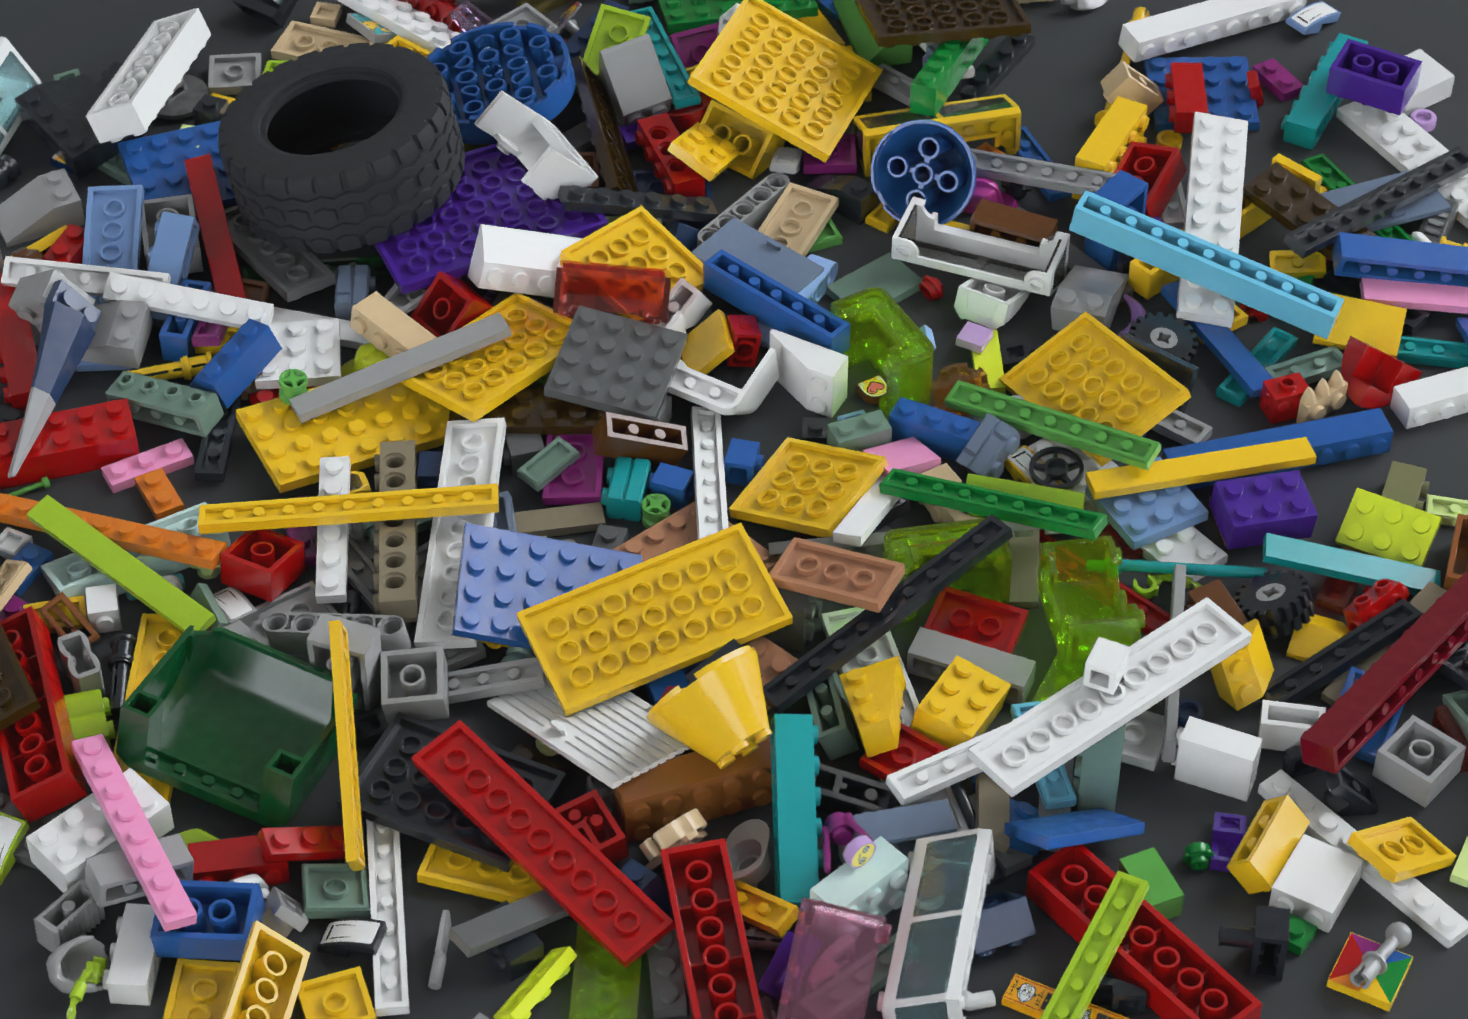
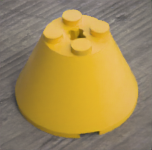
M749 645L720 657L694 673L697 678L696 681L683 689L679 685L660 699L646 716L651 725L717 764L720 770L736 760L734 756L740 753L743 757L751 754L759 747L758 743L772 735V731L769 728L757 651Z

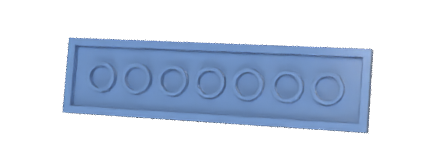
M143 185L88 187L82 264L139 270L144 205ZM90 295L96 300L94 305L108 303L104 302L102 296ZM80 361L76 368V372L133 370V368L85 361Z

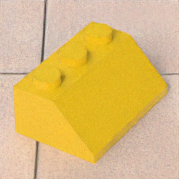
M711 100L700 123L708 125L712 128L715 135L730 141L735 146V149L740 154L729 168L753 180L770 166L776 149L783 147L786 141L752 120L745 118L733 109Z

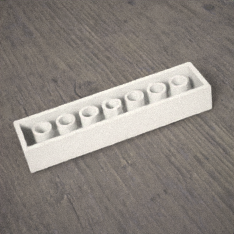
M198 8L155 20L86 115L100 143L107 141L112 143L118 142L131 134L134 136L142 135L148 130L150 123L156 119L157 113L165 106L166 100L173 94L174 88L182 81L181 78L190 69L189 66L198 57V53L206 46L205 43L211 36Z

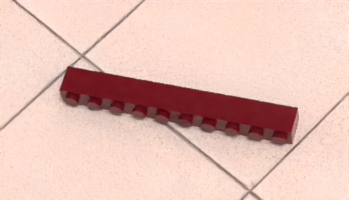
M1468 571L1457 581L1453 582L1451 587L1441 597L1437 598L1435 603L1300 737V748L1302 750L1303 763L1336 774L1468 639Z

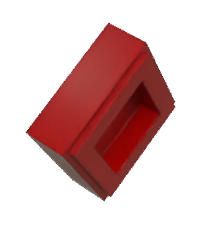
M1248 71L1246 75L1251 97L1256 100L1257 107L1262 106L1264 98L1257 71Z

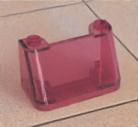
M804 897L798 913L777 1019H866L865 1013L878 950L881 949L882 944L888 945L890 939L891 925L887 924V918Z

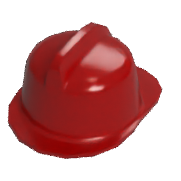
M700 93L701 104L675 109L674 107L667 113L682 135L684 130H688L695 123H701L707 106L711 100L714 101L715 99L705 93Z

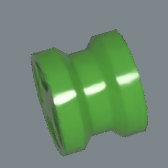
M289 369L280 374L279 385L281 388L279 389V398L282 402L291 405L289 399L308 392L306 387L308 377L306 373L298 369Z
M663 494L647 495L641 502L643 512L642 524L646 528L652 527L671 515L670 500Z

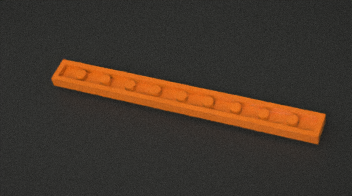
M0 493V523L45 532L32 523L26 515L40 501ZM67 508L118 546L130 552L214 570L220 563V554L228 548L227 542Z

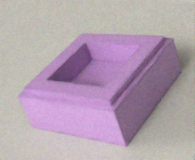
M967 321L956 337V345L981 354L993 337V329Z

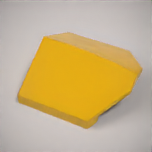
M1314 614V617H1310L1311 621L1308 624L1302 623V629L1299 631L1294 629L1286 656L1305 661L1350 631L1343 622Z

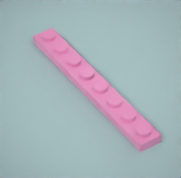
M103 734L72 741L71 751L164 931L167 932L196 924L197 913Z

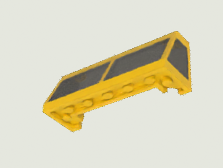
M1006 94L944 103L935 117L910 113V108L854 116L852 120V134H855L856 151L865 177L871 176L872 158L882 138L895 127L912 120L927 119L943 123L955 130L965 142L992 138L994 147L1002 145L1007 155H1015L1020 150L1021 111L1019 106Z

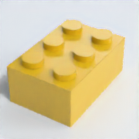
M957 655L918 705L910 728L948 749L985 733L1001 711L1011 684Z

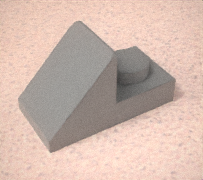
M274 886L265 902L262 924L285 938L293 928L302 932L309 921L301 904Z

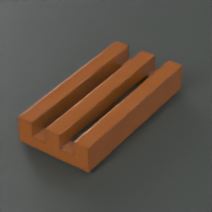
M63 592L38 610L39 614L59 637L66 635V633L48 613L50 609L55 612L71 633L78 631L75 625L58 607L57 604L62 602L90 635L88 637L90 647L94 642L97 643L101 640L100 635Z

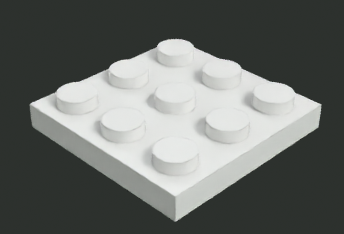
M339 318L270 323V329L282 350L255 378L256 390L281 388L279 376L282 372L289 369H298L306 373L308 377L307 386H321L341 378Z

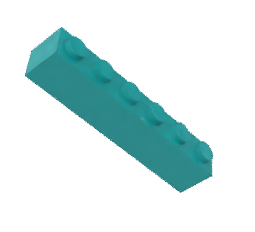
M1342 33L1338 34L1334 42L1330 41L1326 50V56L1320 57L1317 70L1311 72L1308 85H1303L1299 100H1294L1290 115L1286 114L1281 125V129L1284 130V142L1310 150L1314 149L1343 98L1326 93L1330 66L1347 39L1368 44L1369 41Z
M774 714L770 721V730L772 731V735H770L775 896L796 905L800 911H810V889L820 882L818 869L823 867L822 849H817V837L820 838L822 834L821 818H816V806H820L821 801L820 787H815V775L819 774L820 768L819 756H814V744L818 743V726L813 725V714Z

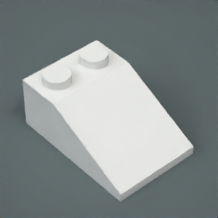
M772 329L770 331L769 349L773 348L776 351L779 370L777 381L806 409L832 418L847 398L848 356Z

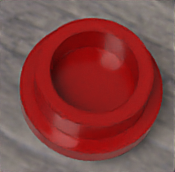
M925 275L919 284L920 291L929 301L941 299L943 297V284L937 277Z

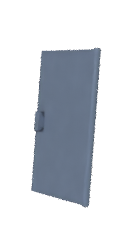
M1409 171L1320 194L1337 207H1340ZM1435 190L1365 227L1373 232L1449 212L1452 206L1438 190Z
M732 218L691 252L704 263L722 249L797 293L824 272V267L736 218Z

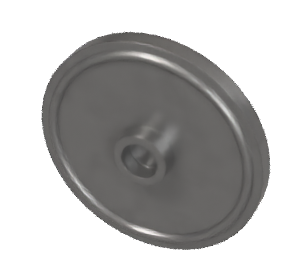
M184 74L181 78L182 81L176 85L173 94L168 97L165 106L159 110L156 116L168 120L184 119L193 116L192 109L204 94L209 95L207 85L195 76Z

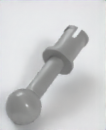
M1394 922L1390 924L1386 929V940L1376 951H1367L1362 956L1361 964L1350 974V980L1353 985L1359 987L1362 984L1361 989H1367L1377 975H1382L1387 970L1386 960L1396 948H1404L1410 943L1412 932L1405 923Z

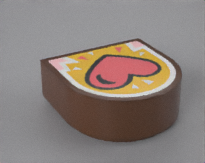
M880 374L855 384L857 394L869 404H881L889 397V385Z

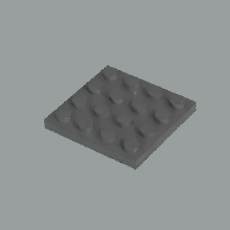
M579 305L544 387V395L605 412L656 421L687 343L688 334Z

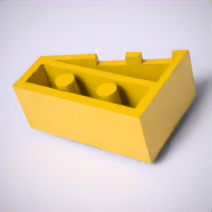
M899 657L889 658L840 674L839 677L847 704L867 758L898 748L901 728L900 713L904 706L903 691H906V681Z

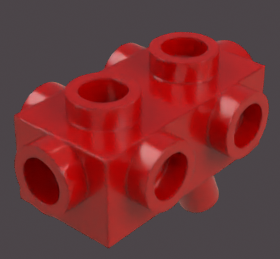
M1387 578L1378 580L1374 583L1373 587L1370 585L1366 586L1363 589V595L1356 597L1343 610L1349 631L1351 632L1401 599L1407 601L1409 597L1407 587L1401 582Z

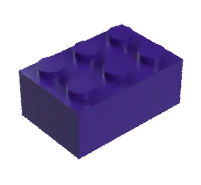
M1347 39L1330 66L1326 93L1355 101L1365 106L1384 110L1388 113L1401 115L1418 87L1422 61Z
M1299 470L1217 481L1214 484L1209 502L1210 509L1227 550L1262 545L1266 533L1293 539L1309 538L1312 536L1318 517Z

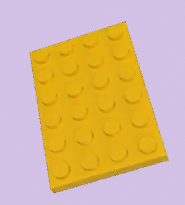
M514 293L465 325L467 326L499 312L510 327L512 336L399 383L475 422L552 370L573 319L521 293Z
M1086 311L999 378L1000 382L1006 386V390L1013 395H1021L1025 401L1138 436H1143L1191 398L1190 392L1186 387ZM1081 450L1101 467L1112 460Z

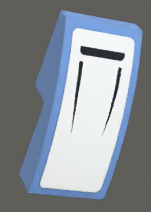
M1320 1L1296 11L1287 18L1285 23L1303 35L1319 33L1322 24L1338 22L1341 12Z

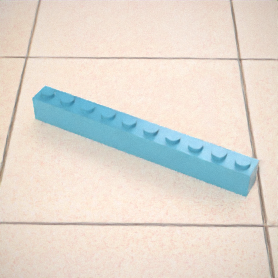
M1087 190L1084 191L1074 209L1069 228L1072 232L1324 339H1328L1344 302V299Z

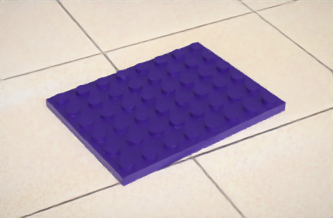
M497 143L465 152L464 170L458 186L454 192L450 193L448 200L439 209H434L432 215L419 224L413 223V228L397 236L390 235L387 240L376 243L374 246L403 295L429 287L439 271L456 278L468 275L480 224L583 239L608 225V221L603 213L565 211L559 198L554 200L549 198L543 200L533 191V188L521 181L528 172V169L512 153L507 156L501 152L496 146Z

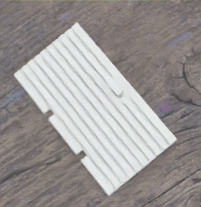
M547 678L545 688L499 695L487 701L489 708L612 789L630 781L631 778L639 776L640 773L643 774L649 771V769L658 766V764L666 762L667 759H672L676 754L679 755L684 750L691 749L651 725L646 716L653 706L630 691L569 716H565Z

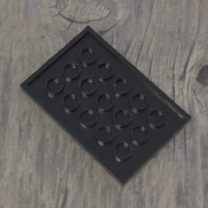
M398 712L358 769L362 818L509 872L515 862L412 764L411 757L447 729ZM488 745L537 793L552 805L567 781L566 772ZM341 795L337 799V808L342 810Z

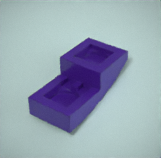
M1221 812L1214 813L1211 851L1214 852V857L1210 859V870L1230 872L1227 865L1246 833L1247 816Z

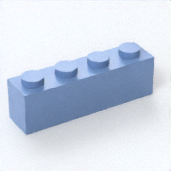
M162 211L161 219L157 220L155 224L154 234L156 238L154 246H150L148 251L149 266L147 271L169 273L171 276L170 284L182 285L184 279L188 278L200 230V224L195 217ZM150 311L153 326L163 327L168 314Z

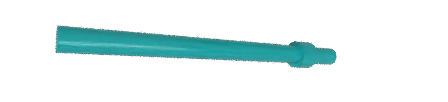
M1110 556V559L1086 557L1085 569L1109 570L1110 574H1121V571L1173 574L1176 564L1186 565V575L1252 579L1257 575L1261 578L1267 572L1265 567L1122 559V556Z

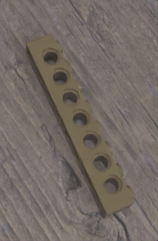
M415 440L380 442V454L374 456L375 470L380 472L374 474L375 490L385 492L418 489V461ZM418 518L374 521L375 531L379 530V533H374L375 551L379 550V553H374L375 571H379V573L373 574L375 592L379 591V594H373L374 612H380V615L400 616L404 623L417 622Z

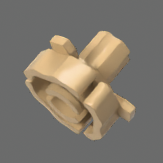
M693 809L655 832L652 835L654 840L650 837L642 842L639 847L650 862L645 866L652 871L662 864L660 849L695 844L707 836L703 829L708 824L698 809Z

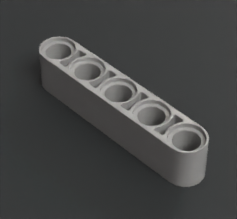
M778 172L771 173L698 232L697 247L732 218H736L756 230L759 229L790 183L789 177L784 173Z
M273 612L267 615L262 621V627L270 647L284 653L308 654L306 639L321 613ZM324 613L379 628L382 651L410 649L411 647L405 623L400 616Z

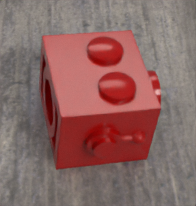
M728 315L727 323L735 352L725 359L727 366L755 367L762 338L756 317L754 315Z
M1299 372L1263 381L1259 406L1271 424L1297 418L1301 397L1307 387H1309Z

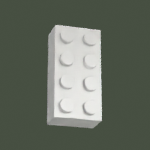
M132 768L123 772L157 839L174 829L170 803ZM93 793L26 837L31 862L63 893L80 879L85 880L86 858L122 849Z

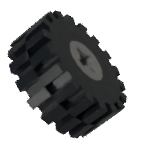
M1150 312L1146 313L1144 318L1139 316L1136 322L1133 321L1129 334L1191 364L1193 363L1199 342H1196L1198 339L1197 334H1192L1193 328L1190 325L1184 326L1185 320L1180 318L1177 321L1174 319L1175 315L1170 313L1168 317H1165L1163 312H1157L1156 316H1153Z
M1277 570L1276 574H1271L1269 571L1265 572L1261 578L1258 575L1253 577V582L1246 581L1242 584L1243 589H1237V596H1234L1233 599L1249 622L1253 619L1259 621L1264 639L1270 635L1272 639L1279 638V634L1283 633L1285 636L1290 635L1293 629L1299 631L1303 628L1302 623L1308 624L1311 621L1310 617H1314L1315 605L1307 579L1303 578L1302 574L1298 573L1295 575V572L1290 570L1286 574H1284L1283 570Z

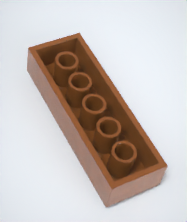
M770 736L758 743L759 747L745 757L741 753L734 756L736 760L721 770L717 764L697 752H692L670 760L667 759L666 762L658 764V766L649 769V771L643 774L640 773L639 776L631 778L630 781L614 788V818L626 837V843L642 841L651 837L655 832L693 809H698L707 822L714 818L732 815L745 809L764 806L772 802Z

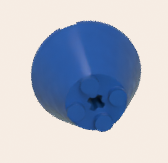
M927 119L912 120L889 131L878 144L871 163V182L874 193H877L884 206L883 208L897 221H901L912 197L926 200V210L930 214L933 212L938 213V224L943 225L956 218L970 202L976 184V166L969 146L955 130L938 121Z

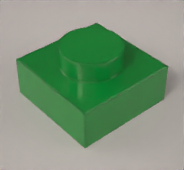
M1291 913L1288 950L1301 956L1316 936L1318 927Z

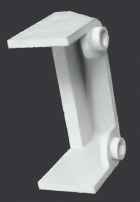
M502 90L474 123L478 128L492 135L497 140L496 146L501 152L507 156L512 153L523 163L528 172L521 181L533 188V191L543 200L559 198L557 194L560 186L577 185L586 188L591 186L598 178V175L556 126Z
M677 310L665 328L686 333L683 313ZM773 348L768 350L742 389L686 367L685 362L680 359L668 392L722 415L753 413L759 408L779 378L776 351Z

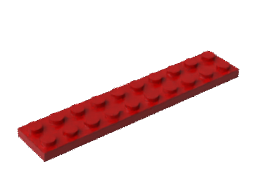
M461 720L411 757L412 764L624 968L628 967L675 928L674 921Z

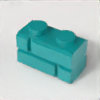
M618 456L614 468H608L607 485H609V488H603L601 504L606 506V516L608 518H625V520L638 522L641 520L643 513L641 502L647 496V483L651 474V462L649 460L638 458L632 460L629 457Z

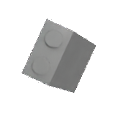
M649 34L600 51L598 75L622 126L637 123L638 119L666 113L671 110L672 97Z

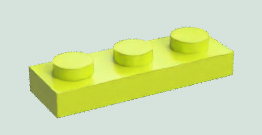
M570 946L551 949L496 1012L493 1018L529 1019L532 1014L530 1010L536 1003L543 1001L551 993L550 987L556 980L563 978L570 971L571 967L569 965L577 957Z

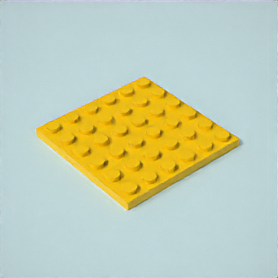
M743 0L693 71L687 84L826 163L877 82L883 69L763 0Z

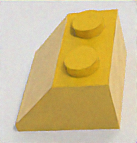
M1257 619L1242 625L1252 634L1251 642L1210 668L1219 696L1237 711L1264 696L1274 672Z

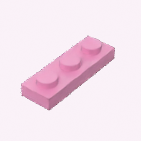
M183 438L106 465L101 467L104 479L114 494L136 486L134 477L161 467L165 474H169L193 465L194 458Z

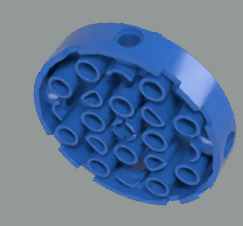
M500 22L473 28L450 39L451 44L443 49L437 47L427 57L440 71L446 81L464 144L492 145L498 143L492 135L478 128L474 123L501 90L551 121L567 106L576 87L575 72L565 41L557 33L552 34L548 32L545 26L534 23H527L526 26H515L514 22Z

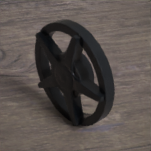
M1064 447L1044 448L1035 453L1029 463V475L1032 481L1040 486L1064 490L1074 489L1080 483L1084 474V464L1080 456ZM1053 454V458L1047 460L1045 464L1036 463L1041 457ZM1058 454L1066 455L1075 462L1068 464L1064 459L1059 458ZM1079 468L1078 475L1071 481L1067 476L1068 472ZM1034 469L1045 473L1047 477L1044 481L1035 474ZM1053 480H1055V481H1059V480H1060V481H1062L1064 484H1050V483H1051Z

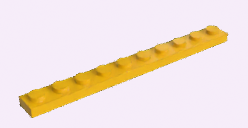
M498 483L206 504L199 507L198 528L200 534L498 513L499 490Z

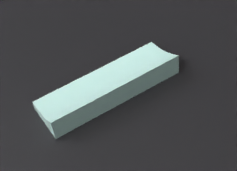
M206 502L146 524L227 542V547L231 545L228 532L199 533L200 505H206ZM127 551L161 577L191 567L188 564ZM75 553L40 566L43 576L56 596L61 592L68 598L84 595L86 602V587L115 583ZM116 584L117 595L126 592V590Z

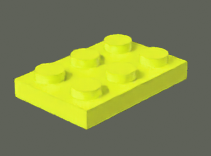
M1357 488L1335 542L1340 546L1363 554L1423 567L1442 518Z

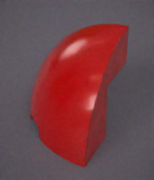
M1350 336L1345 347L1341 368L1342 378L1348 383L1346 392L1348 397L1356 405L1363 408H1380L1391 404L1394 386L1416 381L1422 374V371L1353 336Z

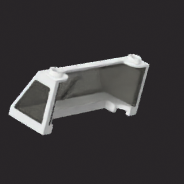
M912 197L892 237L891 258L1049 297L1067 275L1070 234L1057 231L1053 240L1048 242V239L1043 238L1040 248L946 226L938 224V213L933 212L930 214L925 208L926 200Z

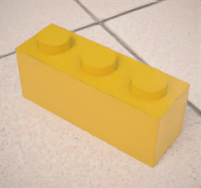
M1289 795L1264 800L1227 865L1228 870L1248 894L1272 890V886L1310 823Z

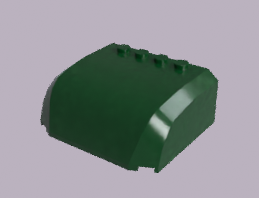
M189 625L121 706L116 754L129 768L269 828L286 826L316 787L338 752L332 672L226 628L213 627V632L194 630V626ZM356 693L352 694L353 710L355 708L358 696Z

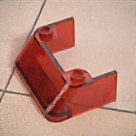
M558 260L553 313H559L562 316H575L580 305L603 312L638 315L643 318V322L649 324H660V320L661 323H667L671 286L670 271L657 268Z

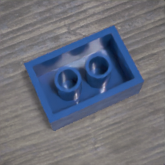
M1120 170L1115 176L1108 178L1098 191L1093 192L1096 195L1145 215L1148 183L1123 170ZM1087 237L1083 242L1084 253L1108 271L1115 270L1121 252Z
M179 880L197 913V923L165 932L156 914H154L150 938L157 957L241 961L253 922L257 920L262 923L265 900L260 883Z

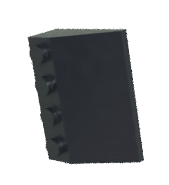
M86 74L37 84L14 98L21 119L79 179L118 155L117 143L145 137L144 134L139 136L131 134L118 142H99L86 115L100 97L102 91Z

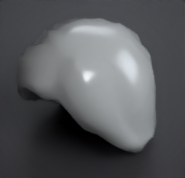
M82 935L59 945L48 957L46 963L50 983L62 993L70 994L74 982L80 978L87 961L93 962L94 956L107 958V970H109L110 963L103 943L96 940L92 935ZM103 981L97 985L87 983L88 986L85 993L104 990Z

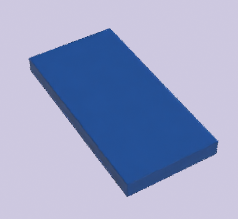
M1095 808L1005 822L1004 834L1043 849L1051 850L1142 835L1145 829V822L1104 808Z

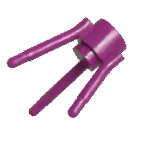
M843 812L833 813L827 817L824 826H822L821 835L823 837L825 873H830L831 871L830 840L838 846L846 847L853 840L855 831L859 836L866 835L873 841L869 834L854 820L850 812L846 814Z

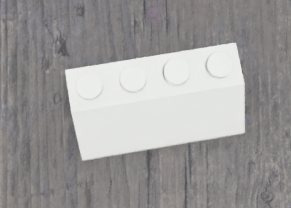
M480 224L467 276L478 288L555 298L557 288L563 289L565 279L585 283L559 258L563 249L582 238Z

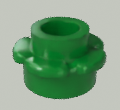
M1194 842L1185 847V854L1182 860L1193 870H1203L1209 866L1211 857H1214V852L1210 850L1209 844Z

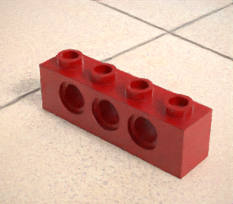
M668 113L638 119L637 131L634 132L636 144L638 147H642L647 163L651 162L654 175L662 181L665 194L705 197V178L667 151L671 143L680 136Z

